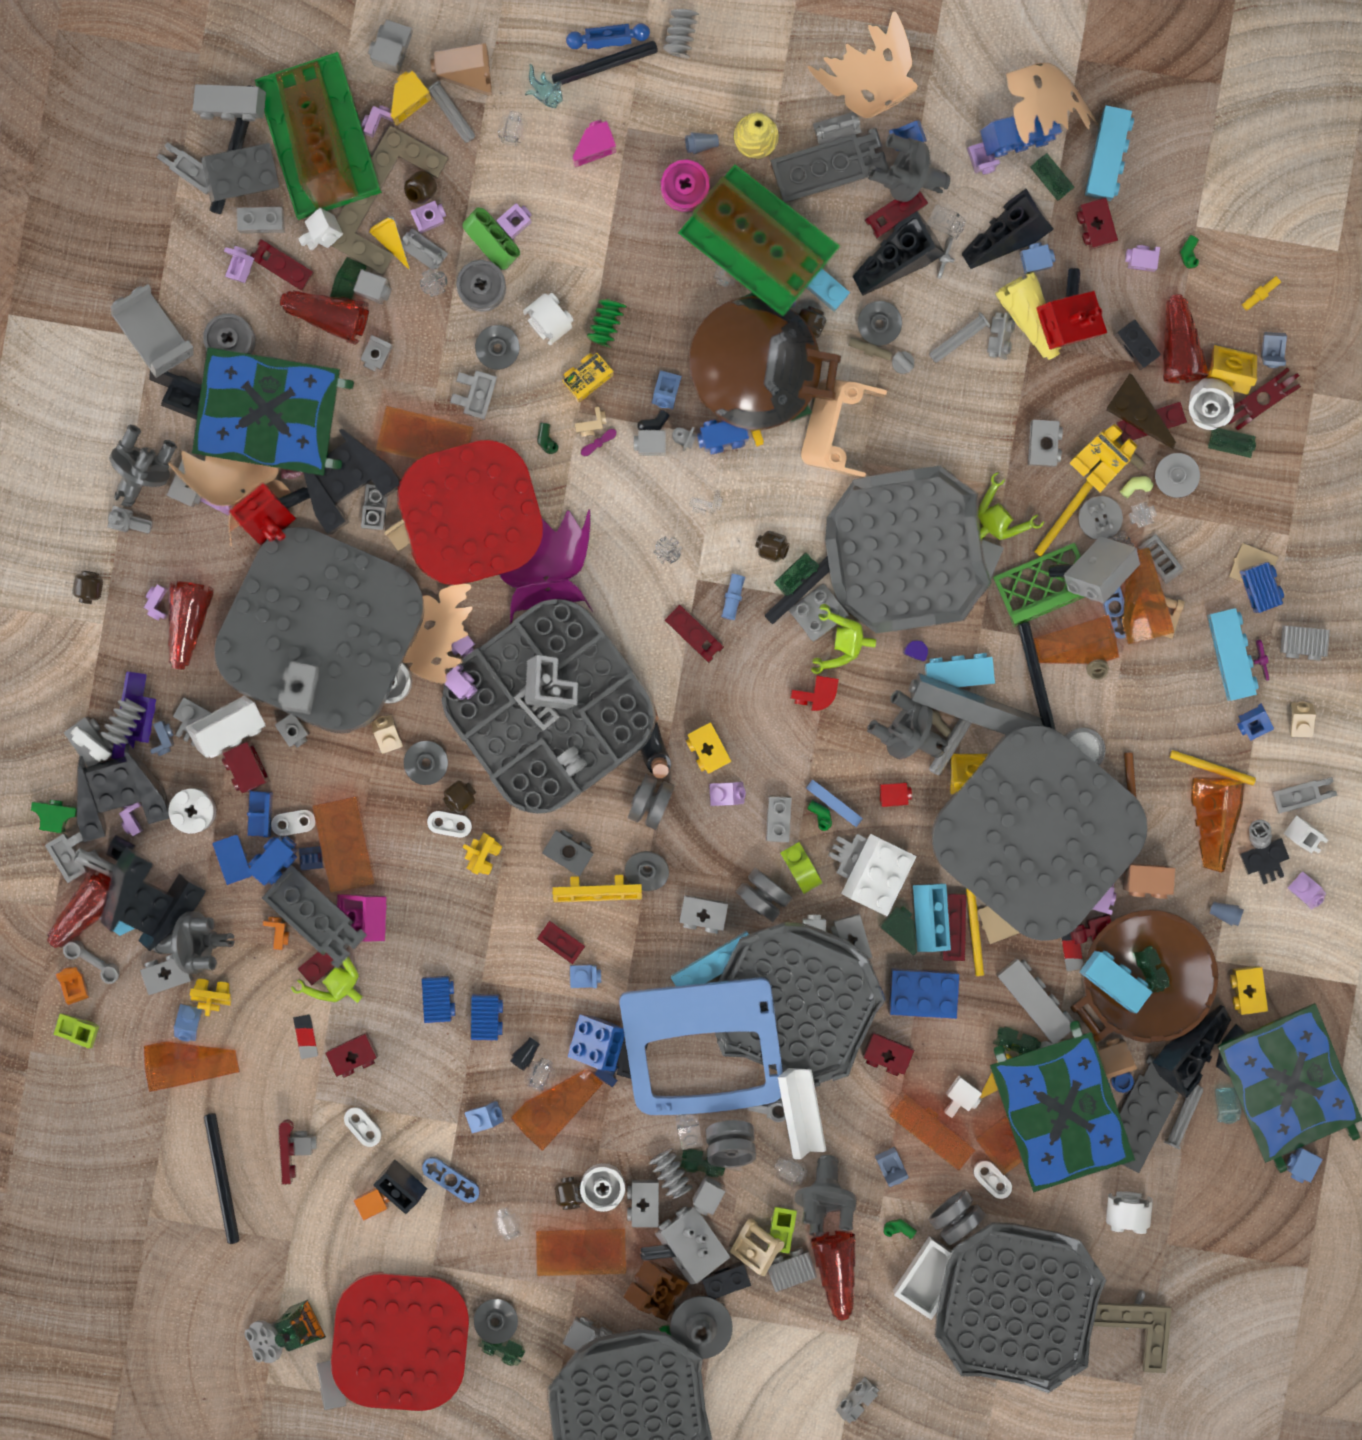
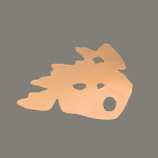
M892 12L887 34L878 26L868 25L876 46L875 51L868 49L866 55H864L849 44H846L847 53L844 55V60L823 58L837 77L829 75L822 68L817 71L815 68L808 66L813 76L830 93L835 96L845 95L846 106L864 118H872L895 106L915 92L918 87L912 78L907 77V73L912 67V57L904 27L896 12ZM887 48L892 52V61H886L883 51ZM868 90L874 95V100L868 102L861 91ZM888 100L892 101L890 104L885 105V102Z
M1043 62L1006 73L1011 94L1024 97V100L1017 103L1013 110L1016 126L1024 143L1029 141V132H1035L1034 120L1036 115H1038L1045 136L1048 135L1049 129L1052 128L1053 121L1063 124L1068 129L1067 111L1073 113V108L1077 110L1088 129L1090 125L1088 115L1099 126L1076 87L1057 66ZM1038 75L1042 80V87L1038 89L1034 82L1033 76ZM1071 91L1075 93L1079 102L1074 101V99L1071 96Z
M460 584L441 589L439 593L440 603L429 595L422 596L425 610L423 622L402 662L413 663L410 667L411 672L426 680L444 684L447 682L445 669L454 668L462 662L461 659L450 657L447 653L452 650V643L468 636V633L464 631L462 622L468 617L472 607H455L459 602L467 598L465 593L471 589V585ZM426 621H436L431 629L427 630L424 628ZM435 657L441 658V662L438 665H434L431 662Z

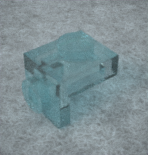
M1216 1089L1217 1121L1226 1124L1239 1121L1242 1110L1235 1089Z

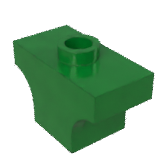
M50 799L49 803L34 801L31 804V811L35 812L40 818L39 830L64 833L67 821L72 817H77V807L64 806L63 801Z

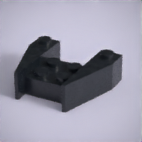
M340 429L339 432L346 442L327 454V458L341 460L342 467L340 469L325 467L324 476L303 472L314 514L327 534H333L349 523L338 506L339 502L370 481H373L383 497H388L398 490L401 481L391 465L344 429Z
M129 743L125 744L124 757L86 767L83 756L79 757L77 824L84 842L106 836L107 826L102 812L141 802L148 824L170 819L169 802L164 788Z
M126 846L114 866L100 922L110 932L114 931L119 921L143 932L138 941L147 950L151 951L174 930L175 924L182 914L196 909L206 890L197 882L180 873L168 892L144 881L154 864L144 855Z

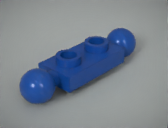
M643 23L635 25L633 29L629 28V24L585 29V35L576 31L569 33L566 43L571 49H579L583 44H587V49L632 44L631 38H635L638 41L647 40L650 35V29Z

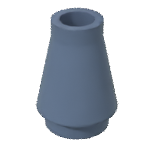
M691 132L690 135L685 136L686 150L688 153L697 154L719 147L718 135Z
M1213 902L1209 914L1216 916L1230 926H1239L1244 909L1239 908L1238 905Z

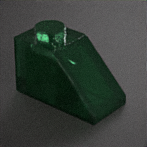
M895 906L880 923L879 927L914 956L917 953L915 924L910 918L913 914L904 906L900 909Z

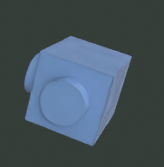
M1041 242L1034 243L1028 246L1029 249L1020 252L1025 275L1030 272L1051 269L1053 262H1055L1053 249L1049 250L1048 244L1042 246Z
M1301 1147L1297 1149L1295 1154L1292 1153L1287 1161V1170L1292 1173L1291 1178L1301 1183L1304 1180L1311 1183L1322 1158Z

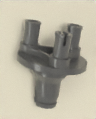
M892 133L886 140V146L900 152L893 166L890 167L891 171L887 172L872 166L868 172L869 180L883 184L885 188L890 189L892 197L901 202L913 199L921 188L936 191V193H943L940 187L948 189L950 185L949 174L930 167V151L924 142L911 138L905 139Z
M135 425L127 426L122 440L113 448L109 456L113 468L122 475L114 499L119 500L120 496L125 497L121 505L127 507L135 503L143 486L161 487L168 482L170 477L169 462L171 463L170 460L177 448L176 443L170 440H164L158 455L152 449L148 452L147 447L142 449L135 447L134 445L141 433V429Z
M896 690L892 694L890 701L903 710L897 715L889 728L878 723L876 720H872L867 727V732L881 739V742L886 745L888 753L896 759H905L918 749L930 754L932 757H941L945 752L936 746H939V744L948 746L944 738L930 730L933 721L931 707L914 702L910 697Z
M190 911L179 917L173 932L166 936L153 950L159 954H173L180 970L187 974H198L203 970L213 971L216 969L217 960L214 956H211L212 949L217 947H233L235 940H228L234 938L232 933L212 931L214 929L213 918H206L200 912Z
M822 1155L817 1160L816 1181L811 1187L797 1190L794 1199L799 1206L804 1207L802 1222L810 1224L809 1235L814 1236L815 1233V1237L824 1235V1218L829 1212H840V1230H853V1212L856 1211L857 1196L848 1190L842 1189L838 1183V1158L832 1155Z
M708 1296L691 1297L683 1301L674 1310L670 1323L671 1336L701 1355L702 1359L711 1358L722 1352L730 1342L733 1331L732 1319L724 1303ZM703 1326L707 1333L702 1336L698 1335V1330L702 1329Z

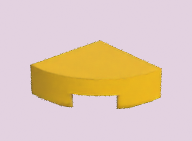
M749 430L756 447L763 445L764 440L761 431Z

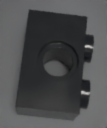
M1133 320L1114 334L1139 370H1142L1161 356L1136 320Z
M742 1261L713 1271L702 1279L708 1297L714 1299L751 1286L750 1278Z

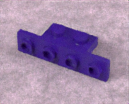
M127 671L121 701H126L125 698L146 709L145 712H137L141 716L140 720L133 719L137 727H129L133 733L132 736L124 735L134 749L135 741L149 743L156 699L143 696L146 674ZM114 743L112 759L125 756L126 743H120L121 746Z

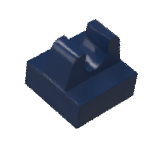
M322 846L299 848L301 870L324 868Z
M616 1066L615 1071L597 1069L594 1075L613 1088L618 1081L613 1075L619 1067Z

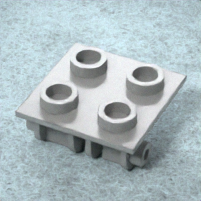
M824 583L789 609V612L813 642L837 625V623L829 619L821 620L818 617L820 613H828L826 610L819 608L821 604L829 605L832 613L844 618L849 616Z

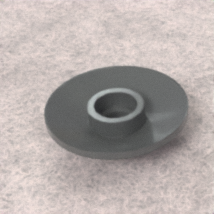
M875 301L862 309L858 317V329L861 336L867 342L879 346L887 345L893 342L900 334L902 317L898 309L891 303ZM877 320L883 322L882 328L876 327L875 322Z
M493 325L485 328L479 334L475 344V351L478 359L484 366L494 370H501L511 366L516 361L520 351V344L516 334L511 329L502 325ZM496 344H500L502 346V350L500 352L494 351V346Z
M432 741L415 743L407 750L404 757V769L407 776L420 785H431L440 781L448 768V758L444 749ZM425 758L431 762L429 767H424L422 764Z
M650 851L635 853L628 859L625 865V875L631 885L641 884L643 891H653L661 888L667 882L669 867L660 855Z
M491 1299L482 1303L474 1315L476 1333L488 1343L500 1344L506 1342L514 1335L518 1326V1317L515 1309L511 1304L501 1299ZM492 1318L498 1319V1326L491 1324Z

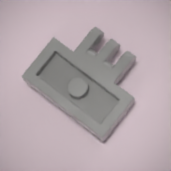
M184 697L173 715L174 718L182 722L175 736L180 738L183 731H186L187 733L183 740L188 742L190 735L186 726L212 712Z
M856 834L852 843L838 836L836 840L844 844L841 848L834 844L832 848L839 851L838 856L833 852L828 854L829 857L841 862L836 873L847 879L867 842V839L859 834Z

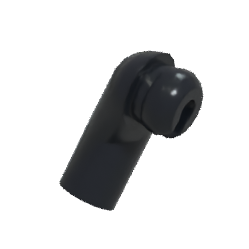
M661 410L655 419L640 420L637 428L638 430H661L670 415Z

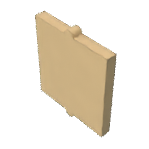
M1242 543L1236 558L1233 559L1234 564L1229 577L1243 583L1240 574L1241 570L1263 562H1269L1270 565L1275 567L1278 557Z
M988 906L977 910L983 924L981 928L985 930L990 944L1019 933Z

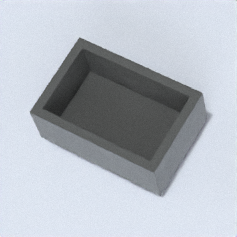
M270 143L201 158L211 202L279 188Z

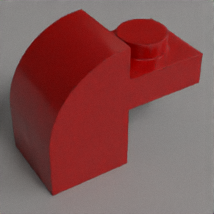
M816 676L813 693L791 690L790 699H795L794 704L806 706L808 701L812 702L810 711L823 710L834 701L839 679Z

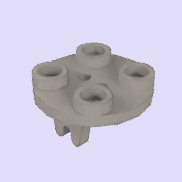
M1097 496L1092 497L1083 504L1079 510L1078 520L1080 528L1089 538L1097 540L1102 536L1109 539L1117 534L1121 528L1123 515L1117 502L1109 497Z
M258 1320L251 1324L249 1329L245 1330V1338L249 1341L253 1357L257 1362L273 1363L282 1354V1348L285 1347L284 1342L281 1343V1339L274 1329L277 1326L276 1322L270 1324L266 1321Z

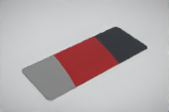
M1069 933L1061 937L1066 970H1080L1084 966L1081 945L1075 944Z
M308 1014L294 1017L293 1021L301 1059L318 1056L311 1016Z

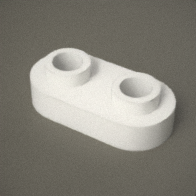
M76 725L72 730V740L80 747L85 745L91 750L89 754L96 760L100 761L103 759L106 761L111 755V752L79 726Z
M309 810L282 813L273 818L271 827L274 833L280 836L308 832L315 827L316 817ZM302 817L308 819L307 825L301 824L300 820ZM280 821L286 822L285 829L279 828L278 824Z
M435 811L428 817L427 821L428 827L432 832L459 838L467 836L472 829V823L468 817L449 812ZM436 818L443 820L442 826L435 824ZM458 822L465 824L464 830L457 829Z
M359 1107L350 1108L344 1116L345 1125L364 1146L373 1147L377 1145L382 1136L380 1128L363 1109ZM352 1115H359L360 1120L358 1122H354L352 1120ZM368 1131L374 1132L375 1136L374 1138L370 1139L367 1137L366 1133Z
M981 1160L975 1164L973 1169L974 1176L994 1197L1003 1199L1010 1195L1012 1191L1011 1182L992 1162ZM983 1167L988 1168V1173L985 1175L980 1172ZM998 1183L1004 1184V1188L1002 1190L996 1189V1185Z

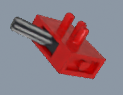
M1070 268L1068 270L1065 298L1036 307L1049 350L1090 340L1108 333L1095 291L1079 294L1081 273L1078 268Z
M262 483L229 510V513L262 546L267 539L269 541H274L276 538L279 541L285 539L286 535L282 530L296 520V517L288 508L310 499L308 488L302 487L278 498Z

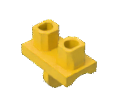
M484 832L480 840L473 838L471 845L463 844L462 848L467 850L464 858L469 860L466 868L477 875L478 873L489 875L493 864L485 860L488 852L497 856L502 849V845Z
M198 978L194 989H190L189 995L192 1001H199L197 1009H204L205 1016L210 1017L211 1011L219 1012L220 1005L231 1006L232 999L229 983L217 982L216 992L208 991V980Z

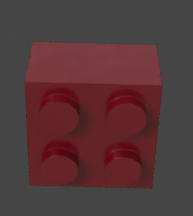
M252 741L245 742L223 753L225 757L222 759L223 765L227 771L231 770L234 777L231 781L236 791H240L241 794L247 793L270 782Z

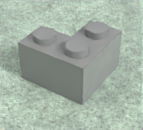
M386 20L384 25L381 24L376 42L372 41L368 52L373 65L399 74L413 34L412 28Z
M536 655L527 660L525 704L567 710L577 705L578 683L557 680L558 658Z
M575 1317L563 1340V1344L577 1351L594 1338L611 1335L613 1332L602 1326L600 1329L593 1326V1321L586 1317Z

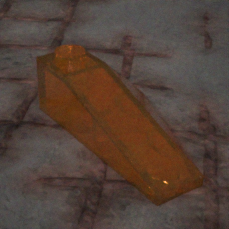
M1149 547L1137 550L1140 565L1126 579L1122 624L1128 645L1174 633L1169 610Z
M1109 615L1033 638L1039 663L1089 664L1097 659L1109 661L1119 658L1116 636Z
M1193 777L1191 802L1192 806H1195L1197 814L1195 824L1196 827L1199 826L1201 836L1199 846L1203 868L1221 873L1225 870L1243 805L1245 784L1243 782L1227 778Z
M168 1041L144 1046L145 1073L149 1092L240 1072L236 1050Z
M586 1068L526 1101L511 1119L526 1137L543 1151L601 1087L603 1082Z

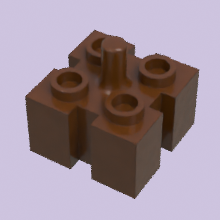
M646 1260L635 1274L637 1282L631 1283L623 1298L638 1310L647 1314L651 1313L655 1317L667 1321L675 1308L673 1302L676 1297L681 1298L689 1283L675 1271Z

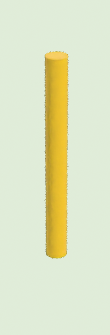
M1085 482L1036 548L1035 554L1040 557L1044 554L1093 488L1090 482Z
M1171 750L1169 755L1171 759L1254 786L1256 777L1175 750Z
M966 888L975 976H983L984 968L976 896Z

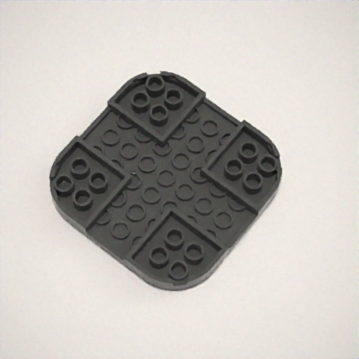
M303 527L282 530L286 535L284 540L279 541L276 538L274 541H269L267 539L260 547L218 633L215 643V661L219 672L225 681L239 693L274 706L325 731L350 733L361 727L364 728L382 710L392 689L391 685L422 625L425 610L420 588L414 578L404 569L323 533ZM290 662L316 666L319 670L311 714L284 710L281 706L282 703H279L281 689L284 690L286 681H283L285 668H289ZM295 684L292 689L293 692H301L304 684Z
M553 599L534 605L515 619L511 625L462 659L459 665H462L464 669L461 672L466 671L473 677L474 681L472 683L478 690L470 699H459L446 685H444L442 706L449 723L462 741H465L505 800L515 808L529 813H549L566 806L640 751L650 739L655 726V706L648 690L594 616L581 605L566 600ZM536 655L558 658L557 680L578 683L577 705L567 710L554 708L560 717L544 731L514 699V695L526 685L527 660ZM540 706L534 713L537 715L545 707ZM548 711L540 720L543 722L551 713ZM575 746L579 751V757L584 758L588 764L582 770L569 777L566 767L560 764L557 758L566 750Z
M1041 725L1022 726L1007 733L995 745L978 769L940 810L932 827V848L936 859L950 875L1015 930L1031 939L1049 941L1071 933L1139 855L1147 837V818L1137 798L1064 735Z

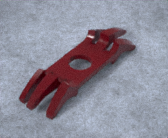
M1288 367L1269 382L1236 403L1234 410L1240 406L1244 408L1231 418L1228 425L1248 414L1249 417L1235 427L1237 431L1264 411L1299 389L1301 386L1297 384L1286 392L1283 391L1300 375L1296 373L1283 382L1278 383L1277 381L1290 371ZM1261 392L1267 393L1270 397V401L1266 405H1261L1257 401V396Z

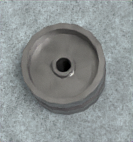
M485 260L472 261L465 265L458 274L456 282L457 292L463 303L471 310L478 312L491 311L503 301L506 293L505 278L499 267L492 262ZM480 283L485 284V289L482 291L478 288Z
M221 314L214 317L207 324L204 330L203 342L206 350L207 347L252 354L255 348V334L252 327L242 317L235 314ZM232 336L233 342H227V337Z
M646 774L641 786H638L627 818L639 822L644 812L647 811L649 813L645 824L647 827L656 830L675 785L664 781L661 783L658 792H653L657 779Z
M754 868L748 875V878L757 886L756 889H753L746 883H742L735 892L754 911L774 922L780 912L771 902L774 900L780 906L786 907L792 897L757 868Z
M739 1120L722 1121L710 1125L706 1129V1141L709 1145L707 1148L708 1162L713 1166L723 1168L740 1167L752 1163L756 1159L755 1144L752 1143L755 1140L754 1126L751 1123Z
M965 1189L954 1194L941 1204L928 1219L935 1229L943 1228L941 1237L948 1245L966 1236L986 1215L978 1205L970 1206L973 1198Z

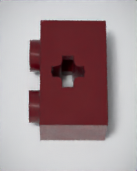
M1107 198L1081 204L1078 207L1079 211L1076 212L1079 225L1083 224L1085 232L1082 233V238L1085 246H1089V249L1093 250L1115 244L1118 241ZM1094 219L1096 223L1100 222L1101 224L1098 227V230L1096 229V227L1091 226V224L1094 222Z
M367 1032L325 1052L336 1077L342 1075L343 1078L355 1073L354 1069L361 1065L364 1069L375 1064L374 1059L378 1057ZM349 1051L353 1054H358L356 1062L353 1059L348 1060Z
M872 1032L862 1057L866 1059V1064L875 1068L881 1065L887 1068L886 1072L898 1076L899 1073L905 1075L915 1050ZM888 1050H891L892 1059L888 1058L885 1061L882 1053H887Z

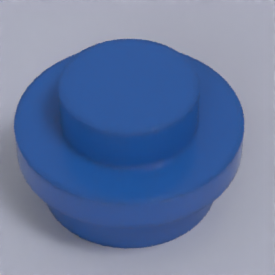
M1127 1072L1112 1077L1111 1084L1116 1091L1125 1093L1133 1087L1134 1079Z

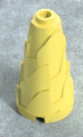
M751 113L738 122L734 131V142L741 154L750 159H761L770 155L778 143L777 126L763 113Z
M1030 272L1026 274L1027 278L1023 279L1021 276L1000 288L999 291L995 292V295L1018 327L1035 345L1042 357H1047L1050 360L1060 354L1059 350L1061 347L1052 350L1048 348L1036 307L1046 304L1035 272Z

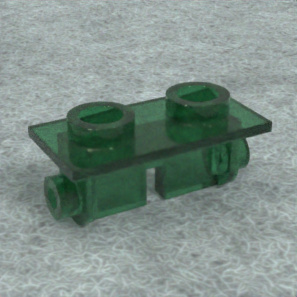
M1048 153L1030 166L1057 201L1075 188Z
M1217 428L1211 432L1208 448L1251 458L1252 452L1256 448V436Z
M805 552L774 581V584L784 595H793V591L802 584L801 580L803 578L806 580L813 572H817L819 565Z
M1150 945L1144 948V951L1134 952L1136 964L1142 970L1145 982L1152 993L1162 992L1170 986V979L1164 967L1158 969L1155 967L1162 963L1155 948L1153 949Z
M1004 1026L998 1028V1036L992 1044L1002 1045L1005 1051L1011 1050L1019 1053L1018 1055H1022L1039 1049L1041 1042L1038 1041V1038L1024 1033L1021 1039L1018 1040L1019 1031Z
M690 1148L688 1150L683 1149V1159L681 1160L680 1167L684 1168L686 1172L697 1173V1171L705 1172L710 1177L723 1176L725 1168L711 1165L708 1162V1154L706 1160H703V1151Z
M483 1340L478 1345L482 1348V1352L489 1356L496 1355L502 1358L501 1361L508 1366H518L521 1362L518 1357L522 1358L526 1351L522 1349L523 1346L511 1340H508L506 1346H503L502 1343L492 1344Z

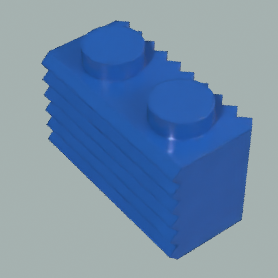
M1263 562L1240 571L1254 613H1261L1283 604L1284 592L1281 586H1277L1275 581L1277 572L1273 565H1270L1269 562Z
M449 976L422 978L424 1023L451 1022L452 1016H456L455 1003H451L450 994H454V981H450Z
M472 994L471 1040H498V1035H503V1022H499V1013H503V1000H499V994Z

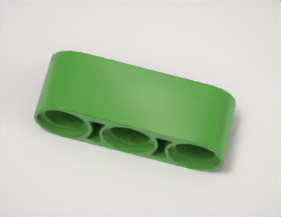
M475 208L463 222L462 226L465 232L500 270H507L520 256L518 246L485 209Z

